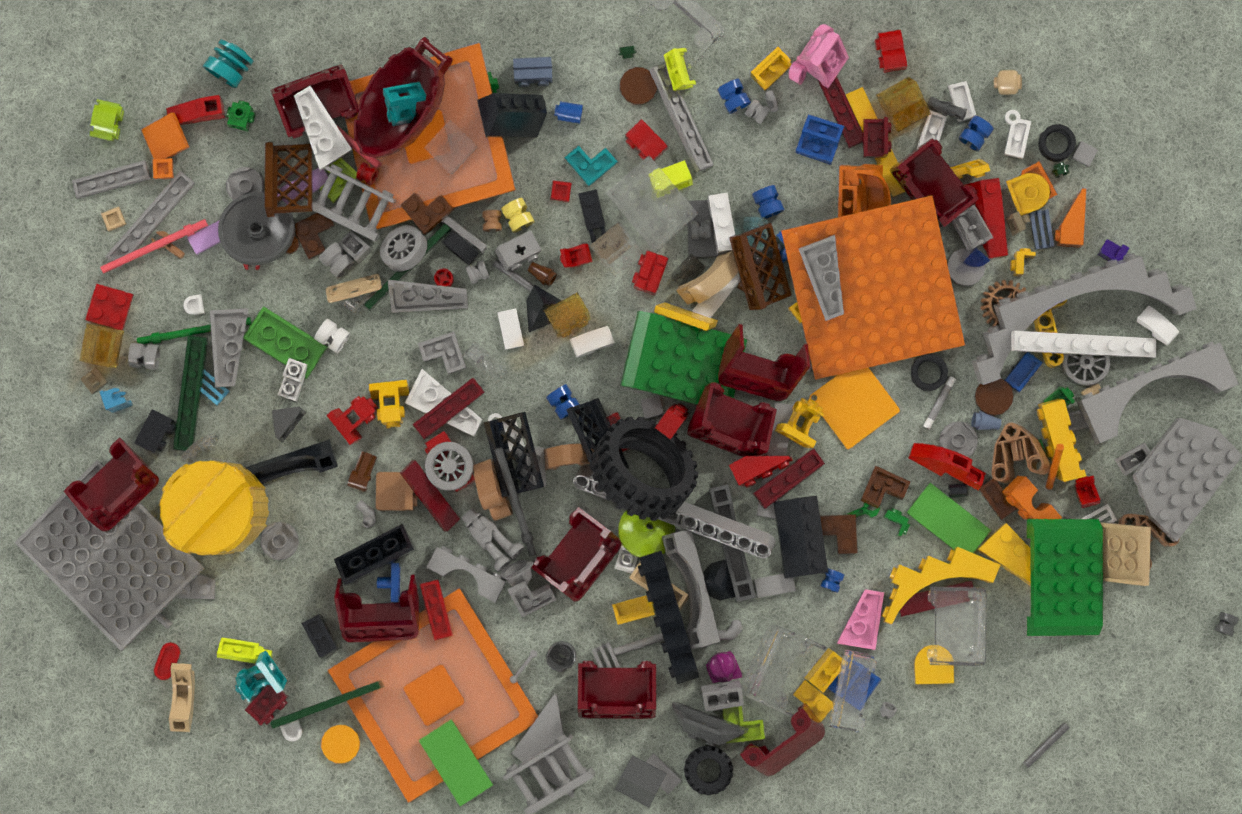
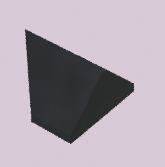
M534 285L526 300L529 332L558 321L568 304Z
M726 559L710 563L703 572L709 596L719 601L735 597Z

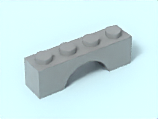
M442 546L441 549L436 547L426 568L444 577L454 570L468 571L475 577L478 583V594L495 603L497 602L506 584L500 574L494 572L491 575L486 572V567L478 563L476 566L470 564V559L460 554L459 557L451 554L453 550Z

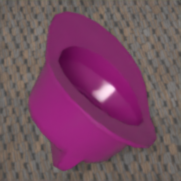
M731 651L714 654L706 664V669L712 683L730 682V680L742 678L737 660Z

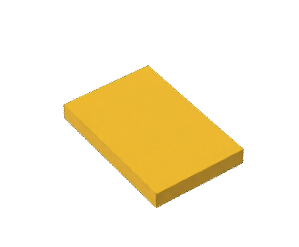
M666 302L656 305L654 312L706 331L716 327L718 320Z

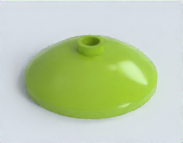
M627 511L623 513L618 525V534L622 545L636 557H642L658 551H662V554H665L662 536L675 533V525L660 519L651 521L650 517L642 520L639 519L638 515H628ZM646 525H652V529H648Z

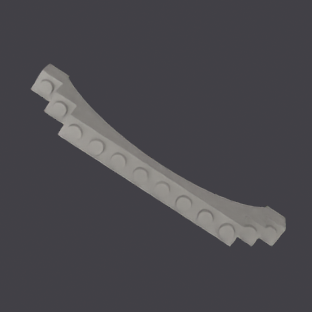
M1131 253L1123 256L1124 259L1120 261L1116 259L1110 260L1103 267L1094 266L1088 268L1086 273L1081 274V272L1071 274L1069 279L1064 280L1061 278L1054 280L1052 285L1037 286L1034 288L1035 291L1029 293L1028 291L1016 294L1017 297L1012 299L1010 297L999 300L998 304L994 305L1000 327L998 325L992 326L987 329V332L983 333L989 355L987 353L978 355L977 359L972 361L977 381L985 385L1001 379L1000 372L1011 350V332L1025 331L1045 311L1071 297L1099 290L1134 291L1160 301L1171 308L1173 314L1181 315L1197 309L1191 288L1183 286V284L1171 287L1165 271L1153 269L1146 272L1142 256Z

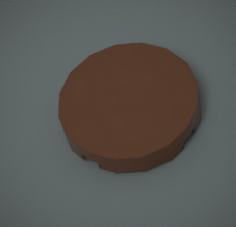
M643 67L629 69L620 80L622 96L633 105L648 103L657 92V86L650 71Z
M1003 379L985 385L979 384L976 388L974 396L976 405L988 415L996 416L1003 414L1010 408L1013 402L1012 388Z

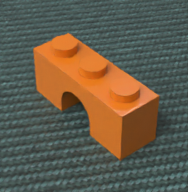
M1017 475L1003 490L1007 502L1015 506L1019 510L1018 514L1025 520L1062 519L1051 504L1041 503L1036 509L1033 507L1032 497L1038 489L1026 476Z

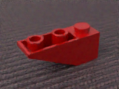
M220 95L202 97L166 108L167 115L175 113L180 125L225 118L223 99Z
M674 403L663 415L655 429L671 439L689 417L688 408L680 403L678 405Z
M745 456L730 464L729 467L738 485L748 488L756 484L755 480L771 476L773 474L772 471L788 467L790 465L789 462L793 461L790 456Z

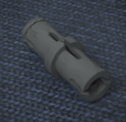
M930 97L927 104L928 109L962 121L967 113L965 108L955 106L950 101L945 102L934 97Z

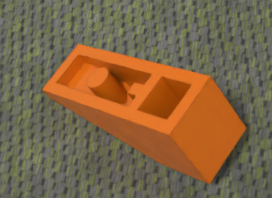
M1082 188L1079 191L1058 230H1055L1054 239L1058 241V246L1077 248L1083 246L1086 188Z

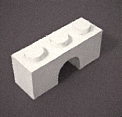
M728 193L710 195L707 199L710 217L713 221L717 255L732 250L729 237L735 235Z

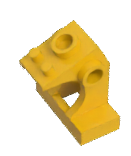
M407 380L369 384L371 399H379L380 409H377L378 420H381L382 424L386 425V429L401 427L400 424L403 423L402 418H405L404 406H400V396H409ZM395 397V405L385 406V398Z
M801 398L800 401H796L793 405V412L788 423L777 424L774 431L804 448H814L817 441L810 438L808 433L812 423H817L820 417H824L822 413L823 408L810 398L808 401ZM800 415L805 418L802 427L796 425Z

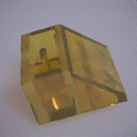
M910 77L876 95L884 113L897 132L931 114L917 82Z
M578 292L544 310L557 338L560 336L564 338L570 335L572 329L576 327L579 329L583 328L591 320L589 311Z
M87 323L79 361L117 368L124 330Z

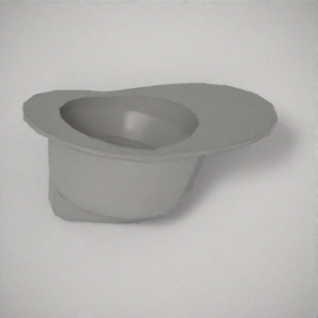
M518 560L504 568L500 575L512 587L523 581L528 585V581L532 578L531 567L534 563L528 560Z

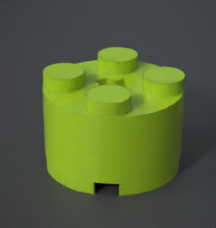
M97 99L98 105H94L90 126H94V129L90 131V137L109 141L118 140L120 136L118 122L123 121V107L119 103Z

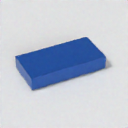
M1026 352L1004 381L1017 392H1020L1043 362L1032 353Z

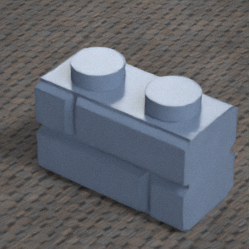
M551 57L513 59L514 82L519 87H529L532 83H537L538 86H548L549 83H553Z

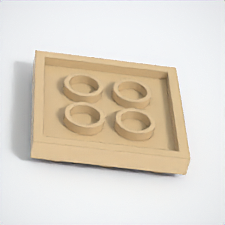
M1101 523L1103 528V581L1149 586L1151 527Z

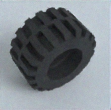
M702 746L689 754L685 761L684 774L686 781L694 791L705 795H716L724 791L731 783L733 765L729 756L720 748ZM704 759H713L719 764L720 774L712 782L701 780L697 774L698 764Z

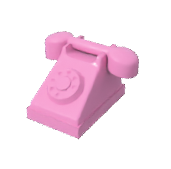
M822 24L815 29L801 54L797 56L796 61L790 66V80L801 85L808 72L819 80L823 86L829 88L849 59L840 36L834 32L833 28Z

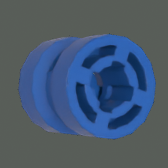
M828 568V572L825 573V580L821 582L820 586L838 593L840 589L839 583L844 579L845 575Z

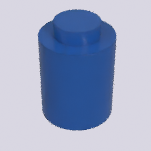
M560 101V105L555 107L554 116H558L557 120L580 124L583 105Z

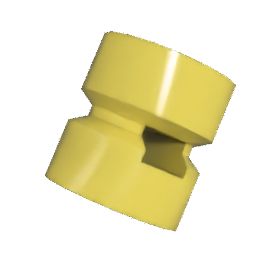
M523 198L515 199L501 208L505 218L510 220L508 224L513 233L521 231V226L525 225L527 228L535 222L531 213L526 212L527 205Z

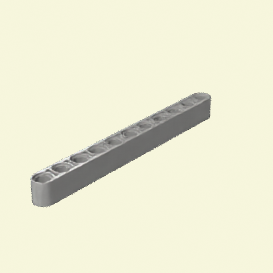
M581 466L573 479L574 485L580 490L606 499L607 495L605 492H600L597 488L599 485L598 481L593 480L592 475L594 472L590 469V466ZM684 502L675 514L669 515L666 519L662 520L760 558L769 557L775 545V538L769 533Z

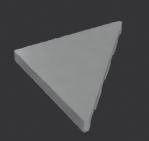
M556 693L512 752L522 762L556 743L555 739L564 734L558 695ZM560 747L551 753L566 777L571 779L568 757ZM543 757L535 763L544 778L555 786H560V780L546 758ZM574 790L568 792L567 794L570 797H573Z

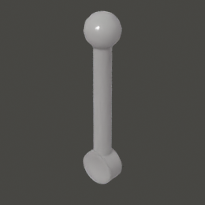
M535 650L530 651L529 657L514 676L510 677L511 683L517 682V677L532 658L537 656Z

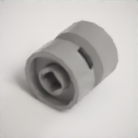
M335 242L320 255L319 260L325 266H330V272L338 279L345 274L343 270L345 268L349 270L355 261L348 254H343L344 250Z
M131 343L128 357L129 367L141 368L145 366L146 369L157 370L159 360H156V358H160V345L148 344L145 347L141 343Z

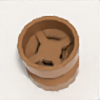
M486 210L482 212V217L485 220L483 231L490 232V229L502 230V224L499 222L501 218L500 210Z

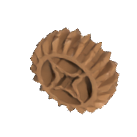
M1005 280L1001 281V286L997 281L994 283V287L990 285L988 287L989 292L985 291L983 293L986 298H982L980 301L986 304L981 306L980 310H987L982 316L990 317L986 323L989 324L993 320L994 324L992 326L999 324L998 318L992 310L991 303L993 301L994 304H998L999 300L1003 298L995 296V293L1004 290L1010 291L1007 297L1012 299L1015 298L1016 294L1026 291V288L1024 287L1019 290L1020 283H1017L1014 287L1013 280H1010L1008 285Z

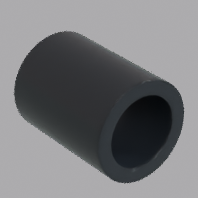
M965 483L948 484L950 498L967 496V485Z

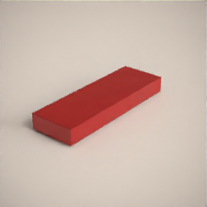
M439 579L420 584L434 641L453 636Z

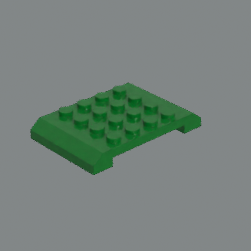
M637 311L620 386L698 405L706 385L710 383L720 384L718 372L725 344L732 334L713 329L706 331L665 316ZM744 338V344L746 347L747 339ZM721 385L724 389V395L734 398L736 389Z
M1027 519V538H1030L1031 616H1027V636L1100 635L1103 627V528L1099 519Z

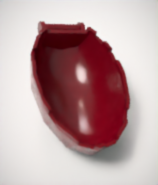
M423 37L418 42L415 49L407 47L398 54H393L389 57L386 64L380 67L369 81L358 105L360 110L357 120H354V141L359 146L361 154L372 158L393 155L414 143L433 120L443 99L445 87L444 74L452 64L453 59L433 46L426 37ZM424 51H429L438 60H440L441 63L438 64L437 62L432 60L430 57L424 54ZM420 82L426 93V101L416 103V117H414L411 123L393 126L392 122H389L387 118L388 110L383 96V88ZM407 92L401 93L399 96H407Z

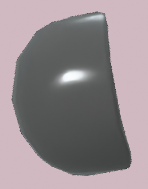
M565 641L553 643L546 654L548 666L557 672L571 668L577 657L576 649L571 643Z

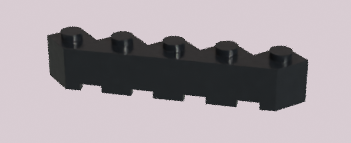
M662 551L639 557L641 565H638L640 576H644L647 583L648 591H645L648 602L653 603L656 613L653 619L656 628L660 627L664 641L661 642L663 652L668 653L671 667H668L671 678H675L677 684L700 678Z

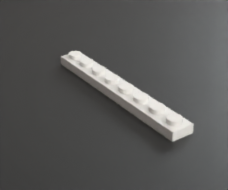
M1012 331L1011 351L1156 358V338Z

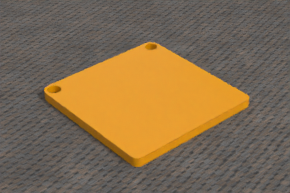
M869 368L838 374L810 395V399L812 395L817 396L815 402L823 408V418L846 449L852 448L900 412L899 407Z

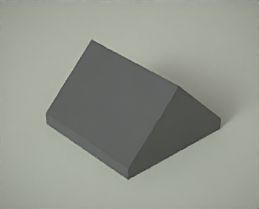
M301 407L272 410L275 437L284 442L306 414V411Z
M632 755L615 790L649 808L667 773Z

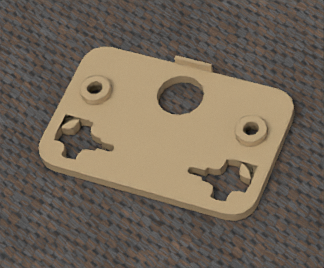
M373 274L326 288L327 300L329 303L377 291L382 288L380 275Z

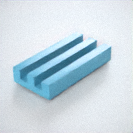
M204 369L203 374L215 383L214 377ZM205 379L202 380V383L219 398L216 400L202 387L201 392L218 406L230 391L226 387H220L224 391L221 394Z

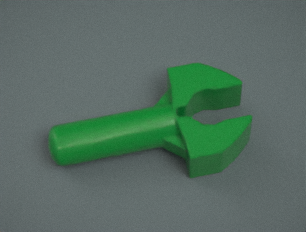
M864 503L863 507L847 514H856V518L866 514L872 518L877 516L880 508L873 511L867 510L869 505Z

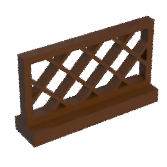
M265 142V211L267 217H275V213L313 211L311 144L274 146L273 142ZM302 150H308V154L303 159L297 155ZM287 151L289 155L284 160L278 156V152ZM294 157L299 162L294 167H291L287 162ZM302 165L308 168L303 175L296 171ZM283 166L289 169L284 176L278 172ZM294 173L299 178L292 184L287 178ZM302 181L308 184L303 191L296 187ZM283 182L289 185L284 192L278 189V186ZM294 189L299 195L292 200L287 194ZM304 197L308 200V205L300 206L297 202ZM283 198L290 202L285 207H278V203Z
M767 223L729 237L749 310H761L770 304L792 296L772 223ZM764 229H767V240L761 238ZM749 235L755 238L752 246L749 245L747 239ZM759 241L765 244L762 253L756 250ZM768 248H771L773 251L772 259L766 256ZM754 253L760 256L757 265L753 260ZM764 259L770 263L767 271L761 268ZM774 266L778 268L777 277L771 274ZM759 271L765 274L762 283L758 278ZM769 278L775 281L772 289L766 286ZM779 284L783 286L784 294L782 295L776 292ZM764 290L770 293L767 301L764 299Z

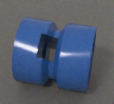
M740 79L731 80L717 89L721 99L726 100L724 105L729 114L736 112L737 107L740 106L743 109L751 103L747 93L742 92L744 87Z
M974 115L968 123L969 128L964 129L959 136V140L965 145L968 141L972 144L969 148L979 152L985 143L984 138H988L994 128L983 118Z
M775 185L762 188L752 194L755 204L760 205L758 211L761 219H767L772 217V213L775 216L785 210L781 200L777 199L779 194Z
M567 384L559 387L546 397L550 405L556 407L555 412L560 420L569 416L566 409L580 405L576 398L571 397L572 392Z

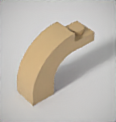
M731 250L717 256L712 266L704 274L678 287L676 291L687 305L696 301L699 304L709 299L738 273V268L733 251Z
M172 663L173 694L169 715L170 731L190 732L195 691L194 671H192L191 664Z

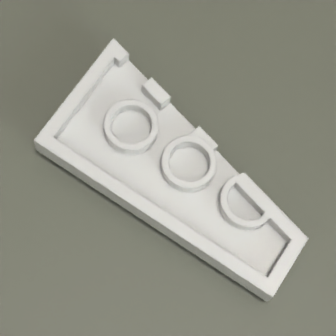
M311 86L294 95L319 170L321 171L326 165L329 166L351 152L352 149Z
M421 369L405 404L428 413L452 393ZM466 407L446 424L474 437L482 419Z

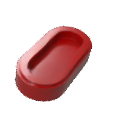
M166 643L161 648L154 667V674L160 680H168L172 677L171 665L172 663L177 664L181 654L180 647L176 643Z

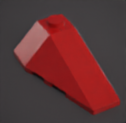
M999 178L966 184L968 186L972 185L976 189V195L979 199L972 205L976 206L993 236L991 240L982 245L989 258L1008 256Z

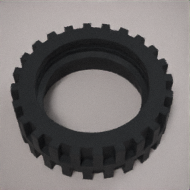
M627 417L625 421L620 419L615 424H612L594 448L590 458L593 461L590 464V469L595 471L592 475L593 480L598 481L599 485L597 488L600 492H605L607 495L605 498L609 502L612 500L617 504V509L626 510L628 515H638L639 519L642 520L650 517L651 521H656L659 517L662 520L666 519L669 515L672 516L676 513L696 487L697 481L695 480L698 478V471L694 470L697 468V462L692 460V451L686 449L685 446L687 444L684 440L680 441L677 438V433L669 439L655 429L657 425L655 420L645 421L644 417H637L634 420L633 417ZM619 449H633L651 457L665 472L670 488H655L635 478L623 464Z

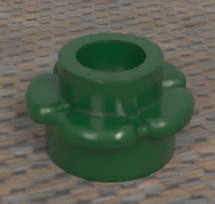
M634 46L620 47L618 55H622L623 59L633 58V54L637 53V51H635Z
M1064 162L1058 163L1053 166L1054 169L1051 173H1054L1055 178H1059L1060 174L1065 176L1070 173L1068 169L1070 166L1064 164Z

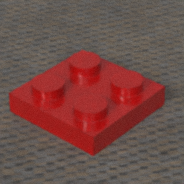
M96 283L85 320L123 331L134 294Z

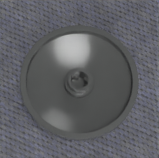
M265 192L247 193L236 198L224 209L218 223V236L222 247L232 259L246 265H264L275 261L288 250L295 235V221L292 213H275V217H267L265 211ZM283 200L278 203V207H285L287 205Z

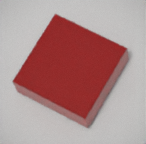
M553 180L550 200L569 202L572 183Z

